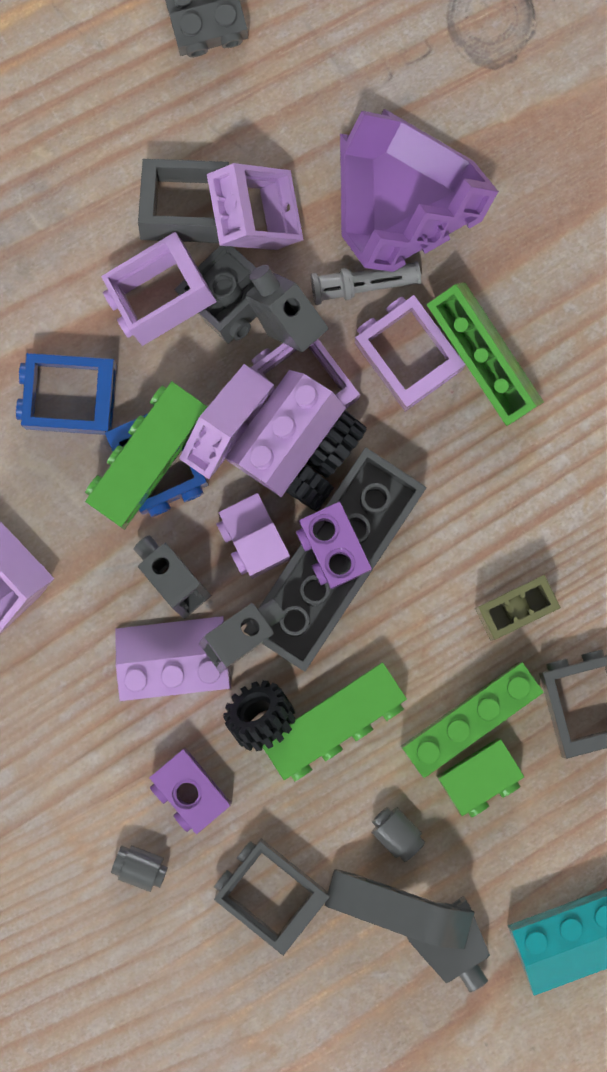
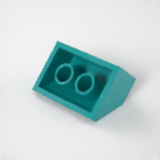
M607 889L507 925L534 996L607 969Z

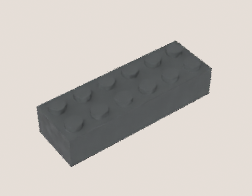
M365 447L326 507L340 501L373 570L427 487ZM320 521L315 524L313 534L317 539L326 541L334 536L335 529L330 522ZM300 545L260 607L274 599L286 616L271 627L274 634L262 644L305 672L372 570L334 589H330L328 583L320 585L311 565L317 563L312 549L305 552L302 545ZM336 554L329 561V568L335 574L342 575L350 570V560L343 554ZM247 625L244 632L251 636L254 634L251 626Z

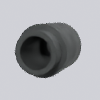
M386 807L372 820L375 828L371 833L395 858L400 857L404 862H407L425 844V841L420 837L422 832L398 807L392 811Z
M121 845L111 873L119 876L118 880L151 892L153 886L161 887L168 867L162 865L164 857L132 845L130 848Z

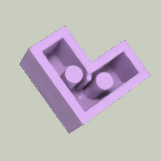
M258 493L218 512L222 521L216 523L225 543L233 541L237 551L231 553V556L241 575L248 572L250 577L254 579L291 560Z

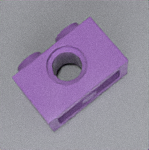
M186 748L182 749L149 777L154 783L150 786L151 791L163 804L167 801L171 803L177 811L173 815L186 832L192 829L197 835L232 804ZM191 783L197 788L198 798L195 802L186 803L180 799L178 789L181 784Z

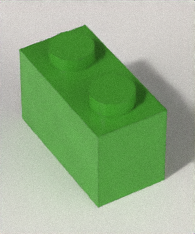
M497 738L436 777L459 814L464 816L469 813L470 817H474L489 807L487 801L495 795L500 794L504 798L519 789L521 786L518 781L523 779L524 775L502 740Z

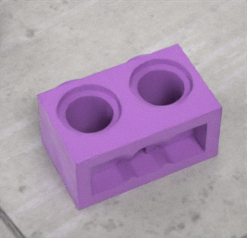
M340 501L299 520L302 529L296 531V534L304 551L312 549L317 563L311 566L320 585L328 583L330 589H334L372 570ZM320 521L330 522L335 529L334 536L326 541L317 539L313 534L315 524ZM343 554L348 557L351 567L347 573L338 575L330 570L329 561L334 555Z

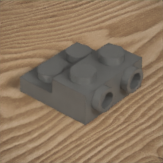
M165 0L180 56L198 57L206 54L210 48L218 46L233 48L242 44L243 40L248 39V29L240 0Z
M219 246L198 266L217 302L198 314L210 328L229 344L233 339L241 340L251 329L250 323L257 317L246 299L247 292L254 287L249 276L256 267L234 247ZM184 279L174 290L180 296L190 290V287Z

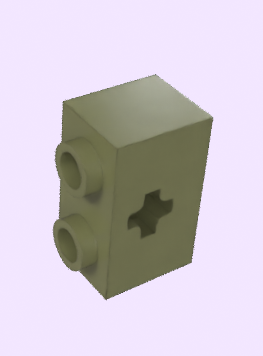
M545 575L476 607L475 610L490 641H493L561 607Z

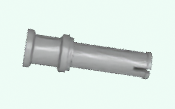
M418 261L408 263L394 272L370 269L351 273L350 269L343 268L340 269L339 273L318 276L317 273H311V286L315 305L322 304L323 300L341 297L345 300H351V298L355 297V293L421 284V271Z

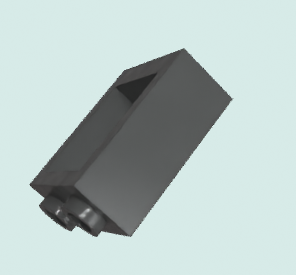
M142 159L138 214L140 240L160 241L176 232L182 242L219 243L215 218L157 216L159 182L208 183L207 174L228 166L229 162Z
M603 649L582 654L583 661L569 665L568 659L546 664L548 671L539 673L562 758L568 759L607 748V730L570 739L555 684V679L604 666L607 674V655L604 656Z
M261 838L256 845L249 841L237 857L242 863L233 874L226 870L214 886L219 891L214 900L284 956L330 896L328 891ZM261 853L311 892L279 934L229 895Z

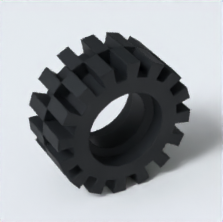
M344 410L307 463L322 476L328 478L336 471L337 467L341 466L345 458H348L351 451L358 445L367 427Z
M304 465L285 492L317 512L334 487L309 466Z
M264 680L261 686L257 681L252 682V688L249 690L246 686L240 689L242 694L238 696L235 693L231 697L234 703L226 704L225 709L227 713L223 715L228 730L241 747L244 746L249 751L253 747L256 751H262L264 744L270 749L274 747L272 741L275 739L279 743L283 741L282 733L289 734L292 730L289 724H294L296 719L293 715L295 714V709L282 689L276 683L270 684L269 681ZM267 710L261 718L252 721L259 713Z

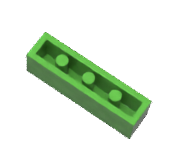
M465 282L453 285L426 304L506 426L514 423L544 403Z
M172 381L167 388L162 385L156 391L150 401L153 408L145 418L140 415L128 432L132 435L124 448L120 445L116 447L107 460V464L110 465L109 469L103 477L97 475L85 491L89 495L85 502L124 530L183 450L200 415L208 407Z
M382 662L295 719L294 724H289L292 728L290 733H282L283 741L279 743L275 739L272 741L274 747L268 749L264 744L263 749L283 780L291 776L295 782L313 770L309 764L322 756L324 761H327L343 750L340 743L351 736L355 741H358L373 731L371 723L381 716L388 721L402 712L404 708L401 703L406 701L407 698Z
M518 662L400 747L420 775L425 778L544 692L523 662Z

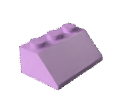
M289 370L225 459L282 497L346 407L331 390L303 373Z
M0 521L1 634L41 596L54 578Z
M224 616L116 628V672L119 700L126 701L232 688L230 669L227 668L222 673H219L199 645V642L206 634L224 622Z

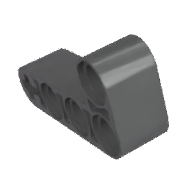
M338 869L333 871L328 890L330 897L324 905L433 946L465 949L475 913L461 906L431 901L372 879Z

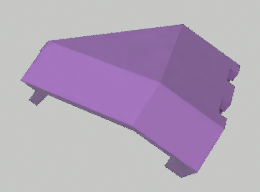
M383 109L381 114L361 111L350 135L340 133L341 234L364 268L390 272L398 270L406 265V258L420 250L425 254L449 241V234L464 225H467L470 229L482 222L499 192L473 160L386 109Z

